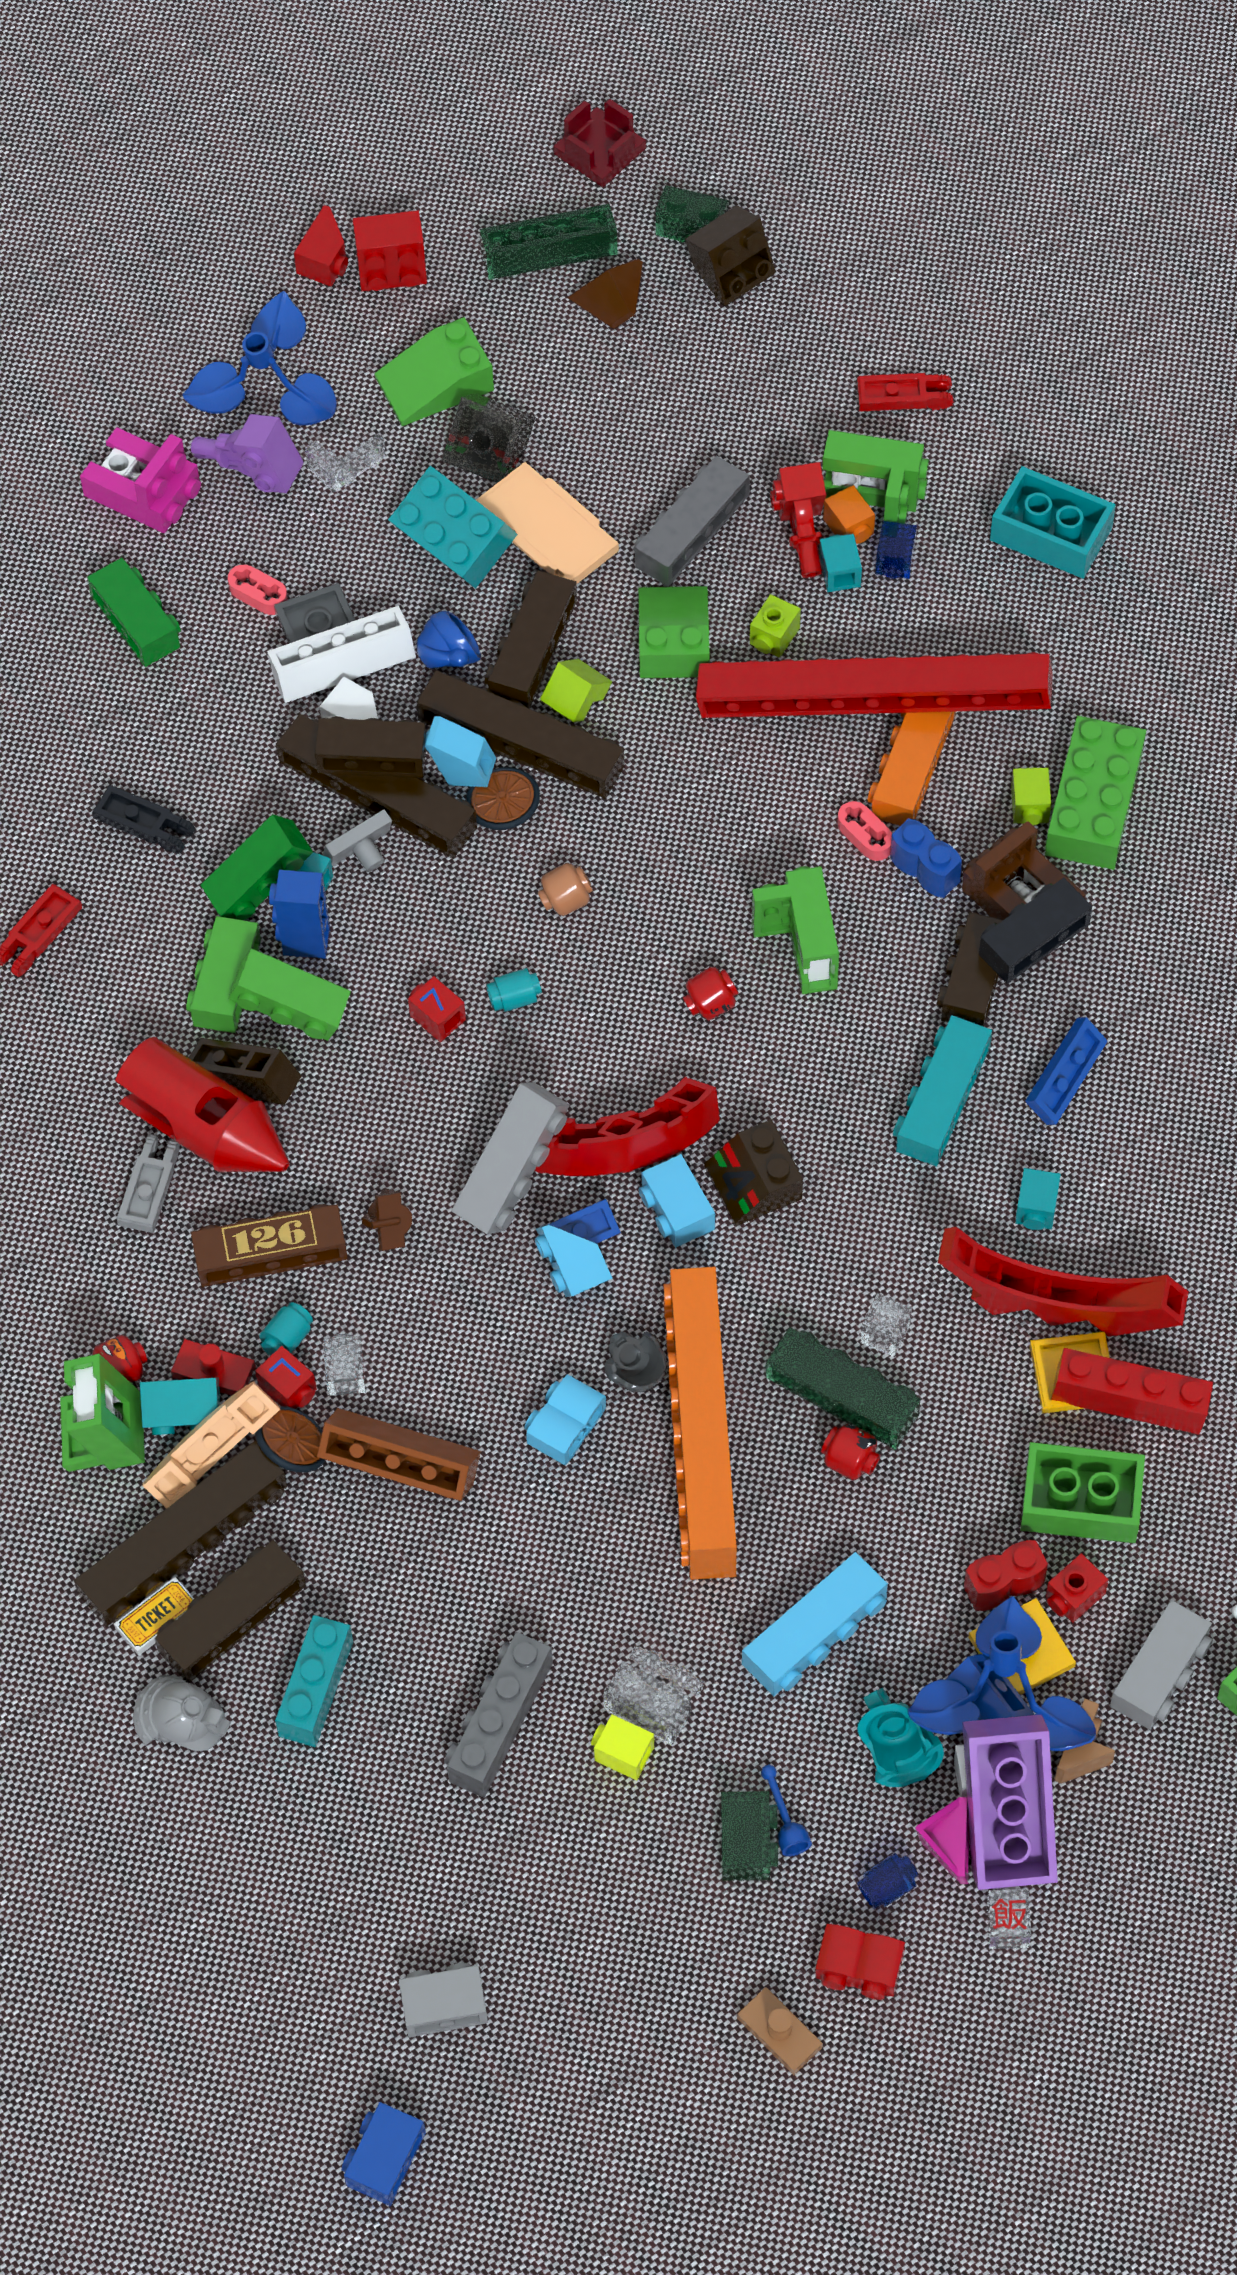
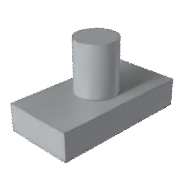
M385 809L326 844L323 856L331 858L333 867L355 853L367 872L375 870L384 863L385 859L373 842L390 831L391 818Z

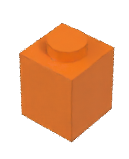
M854 485L825 499L823 520L834 535L854 534L856 543L860 544L874 534L875 513Z

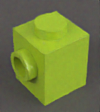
M770 594L750 624V644L762 653H770L781 658L800 629L801 608Z

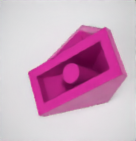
M959 1797L917 1825L915 1830L922 1845L960 1884H968L967 1797Z

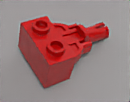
M816 462L779 468L777 479L772 481L773 491H770L772 510L779 512L780 521H790L793 536L789 538V546L797 550L802 577L812 578L822 574L817 545L820 543L821 532H815L813 516L821 515L826 498L821 464Z

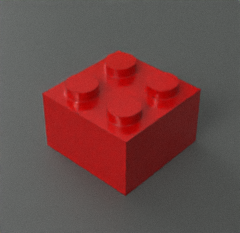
M419 210L353 218L361 292L427 284L424 242Z

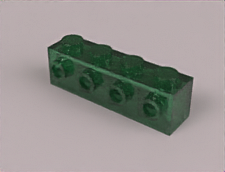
M610 204L479 229L481 255L488 280L618 255L617 228Z
M789 1327L766 1361L767 1379L842 1421L873 1435L878 1441L894 1450H897L919 1416L921 1399L917 1397L914 1391L904 1385L896 1386L885 1380L883 1375L874 1368H863L854 1363L845 1352L839 1349L831 1350L825 1347L809 1332H798Z

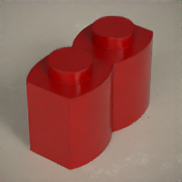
M1021 1541L1008 1547L1002 1555L984 1556L971 1563L966 1569L964 1589L975 1610H990L996 1608L1010 1596L1027 1595L1040 1588L1046 1579L1048 1563L1037 1541Z
M826 1924L815 1968V1978L822 1980L821 1984L833 1990H845V1986L855 1987L861 1990L863 1996L871 1999L883 2000L885 1996L894 1997L905 1953V1942L884 1935L864 1933L846 1926Z

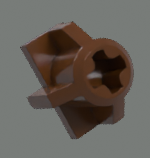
M384 1189L379 1195H375V1201L370 1205L368 1213L362 1217V1225L378 1230L379 1250L385 1251L405 1247L404 1234L408 1232L412 1225V1214L406 1206L401 1204L400 1192Z

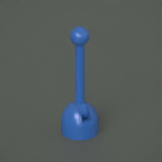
M765 1765L761 1770V1775L765 1780H768L784 1826L780 1828L778 1833V1844L784 1856L801 1854L812 1846L809 1833L800 1823L791 1822L775 1779L777 1774L776 1768L773 1765Z

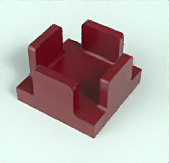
M608 99L604 103V111L598 107L591 111L590 103L584 100L565 117L564 136L554 145V155L603 188L646 149V140L634 132L632 113L613 100Z

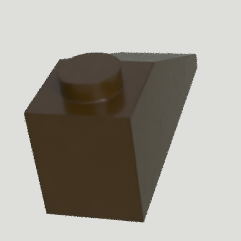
M200 1038L188 1057L247 1096L263 1102L285 1105L302 1077L280 1049Z

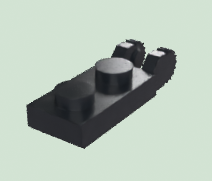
M113 785L108 786L92 812L94 819L156 845L157 843L163 849L176 854H180L185 845L179 838L164 832L166 827L168 826L174 832L186 837L192 836L196 829L191 822L173 814L170 809Z

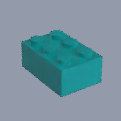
M431 465L388 519L399 530L475 589L518 535L505 522Z
M1021 466L992 516L990 541L1084 579L1113 528L1116 504Z

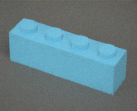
M856 1552L853 1553L742 1650V1665L773 1697L782 1689L789 1691L801 1679V1672L811 1664L813 1666L819 1665L829 1655L831 1651L829 1648L839 1639L842 1642L849 1639L858 1629L859 1625L857 1623L867 1615L873 1617L885 1606L888 1583Z

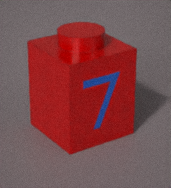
M435 976L425 984L417 985L410 993L408 998L410 1017L440 1043L466 1020L464 1001Z

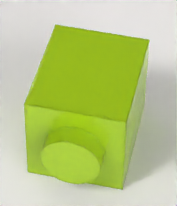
M1049 768L1013 769L1011 782L1013 824L1025 823L1027 821L1032 825L1049 823L1051 810Z

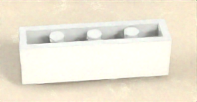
M399 606L267 651L275 683L285 703L334 687L343 677L353 680L416 657L410 628Z

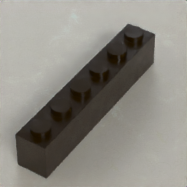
M436 670L416 702L418 721L431 726L434 716H441L484 737L494 753L604 799L609 795L625 767L624 748L615 741L601 739L589 734L582 727L570 726L558 721L548 713H539L526 708L517 700H507L497 696L488 688L473 686L454 674H444Z
M299 714L276 743L279 763L373 815L385 809L392 820L391 825L452 859L456 857L477 829L476 810L472 805L463 799H455L444 793L438 785L432 782L426 783L417 777L317 773L315 748L318 719H310Z
M255 1440L77 1577L74 1583L78 1595L106 1628L114 1621L117 1622L129 1613L137 1603L160 1589L175 1574L181 1575L193 1565L194 1559L203 1552H209L217 1548L223 1542L225 1535L235 1527L241 1528L248 1524L257 1510L265 1504L271 1505L280 1499L285 1491L284 1489L287 1488L284 1471L263 1453Z

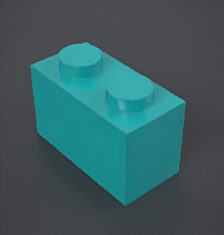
M219 1378L140 1382L142 1428H152V1435L175 1434V1426L190 1425V1431L193 1430L204 1418L220 1406Z

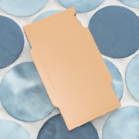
M526 462L522 463L476 499L477 502L500 518L518 534L512 542L549 574L576 581V585L619 551V543L599 526L600 521L553 479L543 478Z

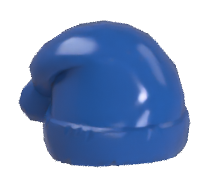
M440 611L430 616V619L426 622L417 638L418 656L422 663L430 669L444 666L464 667L481 659V652L472 632L464 622L449 611Z

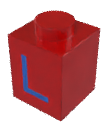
M283 1346L255 1370L258 1386L280 1406L294 1409L297 1407L302 1408L312 1400L317 1390L314 1373Z

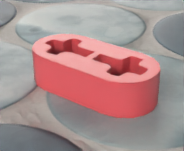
M250 565L235 566L228 574V585L231 594L265 614L276 615L274 605L288 600L287 590L283 583ZM246 579H249V580H250V584H248V583H246V582H244V581H246ZM239 580L243 583L241 585H238L237 581ZM275 594H277V595H278V599L273 598V596H274ZM266 595L272 598L268 601L266 600Z
M852 801L843 804L838 812L837 823L840 832L870 860L879 861L888 858L891 851V830L861 802ZM850 816L854 819L859 816L860 825L854 820L847 822V817ZM871 837L877 842L880 840H884L883 846H880L879 844H874L872 846Z

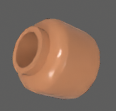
M565 863L542 876L541 884L543 889L538 891V895L547 911L554 908L557 914L565 916L588 904L590 900L589 893L593 891V888L581 866L575 868L573 864Z

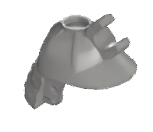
M175 1674L163 1675L152 1679L137 1695L133 1713L135 1731L145 1745L155 1739L160 1743L174 1742L193 1751H206L215 1746L222 1736H225L231 1722L225 1719L222 1707L211 1695L207 1694L203 1689L187 1683L186 1680H182L183 1677H178Z

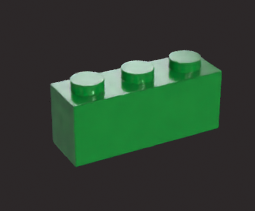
M120 558L87 577L92 599L144 667L180 648L178 633L181 632L177 620L171 613L166 615L162 610L163 606L154 590L148 591L146 589L143 577L135 566L130 568L126 561Z
M272 814L201 884V887L220 917L245 920L255 913L256 908L269 896L271 883H277L279 870L298 871L313 851L293 820Z

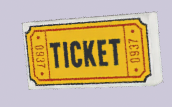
M174 1577L115 1622V1629L140 1656L155 1644L154 1637L157 1636L160 1627L168 1620H176L184 1614L194 1598L178 1579Z

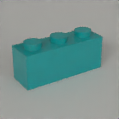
M313 1615L275 1720L279 1737L316 1748L353 1645L350 1625Z

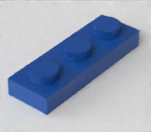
M1087 1017L1075 1020L1025 1100L1046 1125L1057 1124L1108 1042Z

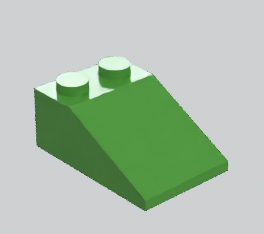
M465 317L433 329L374 373L375 379L401 426L494 391L492 365Z
M707 586L638 588L640 678L698 677L699 663H710Z

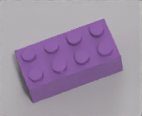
M1031 1715L962 1722L971 1872L978 1890L1058 1883L1049 1729L1043 1716Z

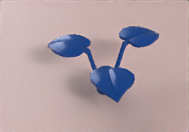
M285 291L280 292L262 308L253 321L251 333L244 337L242 347L245 356L240 359L242 363L240 374L238 375L236 369L229 363L213 362L203 367L195 375L188 389L182 394L187 403L200 411L213 414L226 413L238 407L245 398V390L240 382L246 378L248 365L257 369H265L270 366L289 390L280 400L282 414L289 422L300 426L316 424L330 419L335 414L337 408L334 391L324 378L316 374L305 373L300 375L295 384L292 385L274 359L276 347L281 349L293 348L303 339L306 333V321L301 311L295 306Z
M1013 1596L993 1609L977 1629V1648L983 1655L988 1656L989 1659L984 1661V1669L973 1692L968 1695L966 1688L956 1681L937 1680L922 1688L912 1706L908 1709L910 1719L928 1731L944 1735L963 1733L962 1722L976 1721L980 1718V1710L973 1701L978 1699L990 1671H994L1001 1677H1010L1017 1672L1019 1673L1031 1710L1036 1713L1034 1715L1043 1716L1049 1729L1051 1751H1065L1091 1743L1096 1738V1728L1092 1719L1076 1702L1065 1697L1052 1696L1044 1701L1042 1707L1036 1703L1026 1674V1664L1021 1659L1030 1657L1039 1649L1042 1635L1036 1622L1022 1609Z

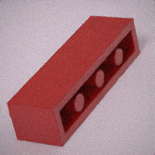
M1064 1348L1057 1367L1051 1400L1200 1435L1208 1414L1213 1382Z

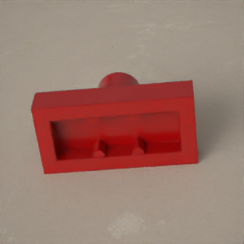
M184 1339L171 1369L172 1378L179 1380L219 1378L220 1392L232 1396L249 1384L256 1365L255 1360L220 1350L215 1344L203 1345Z

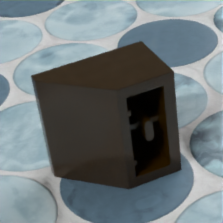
M738 205L685 239L694 268L723 306L733 302L776 273L761 218Z

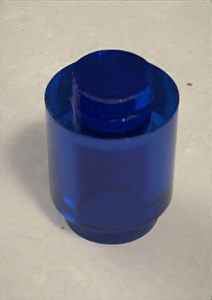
M893 1853L864 1872V1878L857 1882V1886L865 1900L875 1910L881 1905L884 1908L917 1887L914 1878L919 1876L906 1855L900 1858L896 1853Z

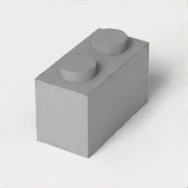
M457 1963L448 1966L446 1971L430 1974L428 1970H418L407 1974V1978L399 1979L408 2038L488 2023L478 1965L470 1966L469 1963Z

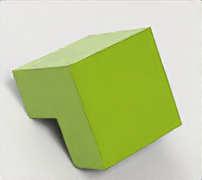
M580 659L558 662L540 700L572 722L584 721L592 703L604 699L613 681Z

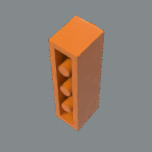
M956 712L901 713V717L904 719L901 726L895 725L890 739V745L893 746L891 753H884L879 766V774H882L879 783H872L867 802L872 803V812L880 820L899 826L908 818L916 820Z

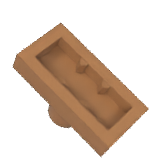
M767 1987L737 2014V2019L793 2075L823 2048V2043Z

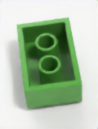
M1030 1442L1020 1531L1136 1544L1140 1524L1145 1455Z

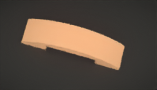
M254 1381L228 1398L191 1430L143 1482V1487L167 1509L196 1487L199 1478L249 1432L253 1435L280 1410V1407Z

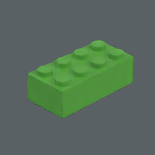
M1077 715L1047 833L1045 856L1115 870L1143 755L1146 729Z

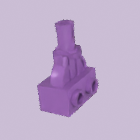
M250 414L242 429H237L231 434L221 433L217 440L197 436L191 443V452L195 458L216 460L222 468L238 470L251 477L258 490L264 492L287 493L304 463L279 417Z

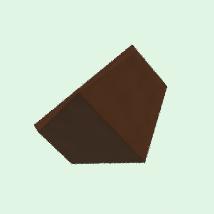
M635 259L608 269L567 298L615 329L635 315L643 261Z

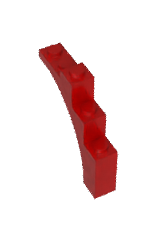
M958 1227L944 1229L938 1263L972 1288L971 1299L992 1315L1029 1309L1050 1326L1087 1320L1100 1331L1105 1332L1108 1337L1183 1325L1189 1291L1168 1275L1145 1278H1102L1049 1270L1012 1259L984 1247Z

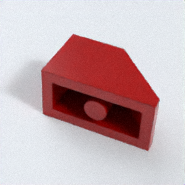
M324 205L294 251L296 274L332 287L338 276L344 275L348 266V257H346L345 243L332 210L329 206Z

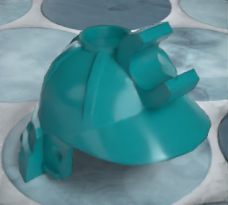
M883 1688L863 1698L869 1711L859 1721L857 1730L859 1737L871 1751L877 1770L875 1771L876 1783L887 1787H904L925 1780L941 1765L944 1757L941 1741L931 1731L920 1727L910 1719L908 1715L910 1707L903 1702L891 1703Z

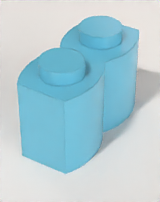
M568 1374L561 1382L555 1381L550 1386L545 1396L547 1404L540 1411L534 1410L524 1427L527 1430V1444L563 1465H566L573 1458L585 1437L591 1432L606 1409L605 1395Z

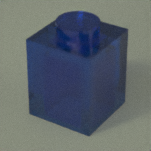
M883 521L876 556L877 575H884L893 579H910L916 546L917 525Z

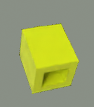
M611 1714L606 1726L600 1724L592 1738L591 1745L594 1746L595 1761L637 1781L654 1749V1734Z

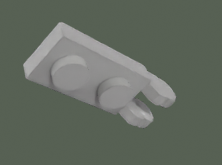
M148 1134L141 1155L137 1156L117 1216L118 1226L154 1233L175 1170L174 1166L180 1149L179 1143L170 1139L163 1160L155 1159L158 1137L157 1135Z

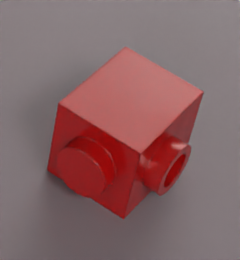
M1081 1553L1048 1582L1046 1591L1047 1603L1058 1616L1063 1617L1065 1615L1074 1623L1106 1594L1109 1579Z

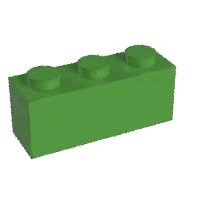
M216 916L213 929H207L204 938L206 954L204 960L199 959L195 971V980L198 981L195 991L190 990L186 1004L187 1012H191L193 1026L236 1033L243 1008L237 1002L228 999L240 964L251 948L259 951L261 937L258 923Z
M251 948L240 964L228 999L237 1002L245 1010L258 1011L268 1015L278 1024L291 1025L301 1029L311 1038L328 1041L339 1027L351 991Z

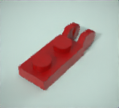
M925 373L857 377L859 411L925 409L927 407L932 410L947 409L953 406L954 403L953 395L946 392L952 386L951 377L949 375L946 376V374L925 375Z
M51 884L9 931L8 937L0 946V966L5 965L14 956L19 946L24 950L13 962L11 972L17 977L23 976L32 966L35 957L38 958L83 908L81 901L55 884Z

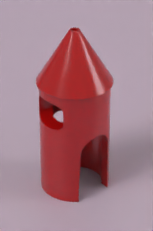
M151 1037L140 1043L121 1066L115 1081L132 1094L125 1096L119 1104L213 1165L215 1171L220 1173L284 1172L289 1167V1160L262 1101H255L160 1039Z

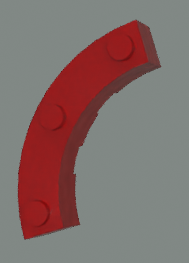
M684 1077L675 1087L654 1100L653 1107L638 1113L630 1110L616 1115L600 1117L596 1123L576 1124L575 1118H567L563 1129L557 1135H553L547 1146L550 1148L548 1157L534 1171L564 1176H597L620 1172L627 1173L664 1160L698 1141L720 1121L716 1087Z

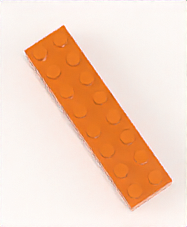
M716 1267L670 1269V1283L663 1284L664 1318L666 1322V1347L669 1364V1390L671 1392V1420L676 1465L675 1476L681 1538L682 1567L689 1566L690 1580L736 1577L737 1546Z

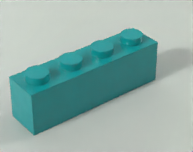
M951 1015L946 1028L943 1026L939 1027L933 1043L936 1051L933 1057L926 1056L920 1071V1076L923 1077L919 1087L915 1085L912 1087L906 1106L910 1107L906 1117L900 1115L894 1127L893 1136L897 1137L896 1152L938 1167L990 1050L991 1029Z

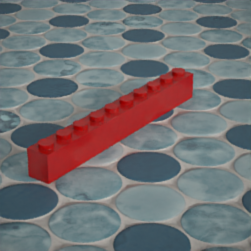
M1036 652L1013 655L995 653L977 656L960 654L942 657L925 655L906 658L890 656L870 659L855 657L835 660L826 658L799 661L785 659L782 661L764 662L756 660L728 663L715 661L712 663H699L696 700L701 718L1051 709L1053 672L1050 653L1040 654Z

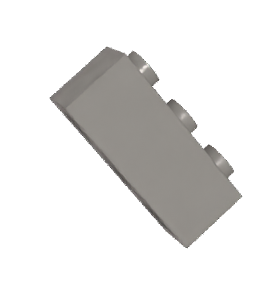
M1171 1600L1113 1692L1110 1707L1149 1730L1152 1729L1157 1719L1164 1722L1175 1702L1170 1698L1176 1688L1182 1691L1185 1689L1194 1673V1670L1189 1667L1196 1657L1201 1660L1204 1658L1213 1642V1639L1208 1637L1212 1623Z

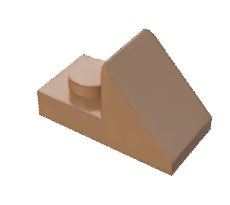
M1084 1698L1081 1707L1092 1719L1096 1728L1097 1738L1103 1721L1097 1718L1099 1704ZM1095 1738L1091 1743L1063 1751L1054 1781L1062 1784L1111 1765L1115 1750L1096 1743Z

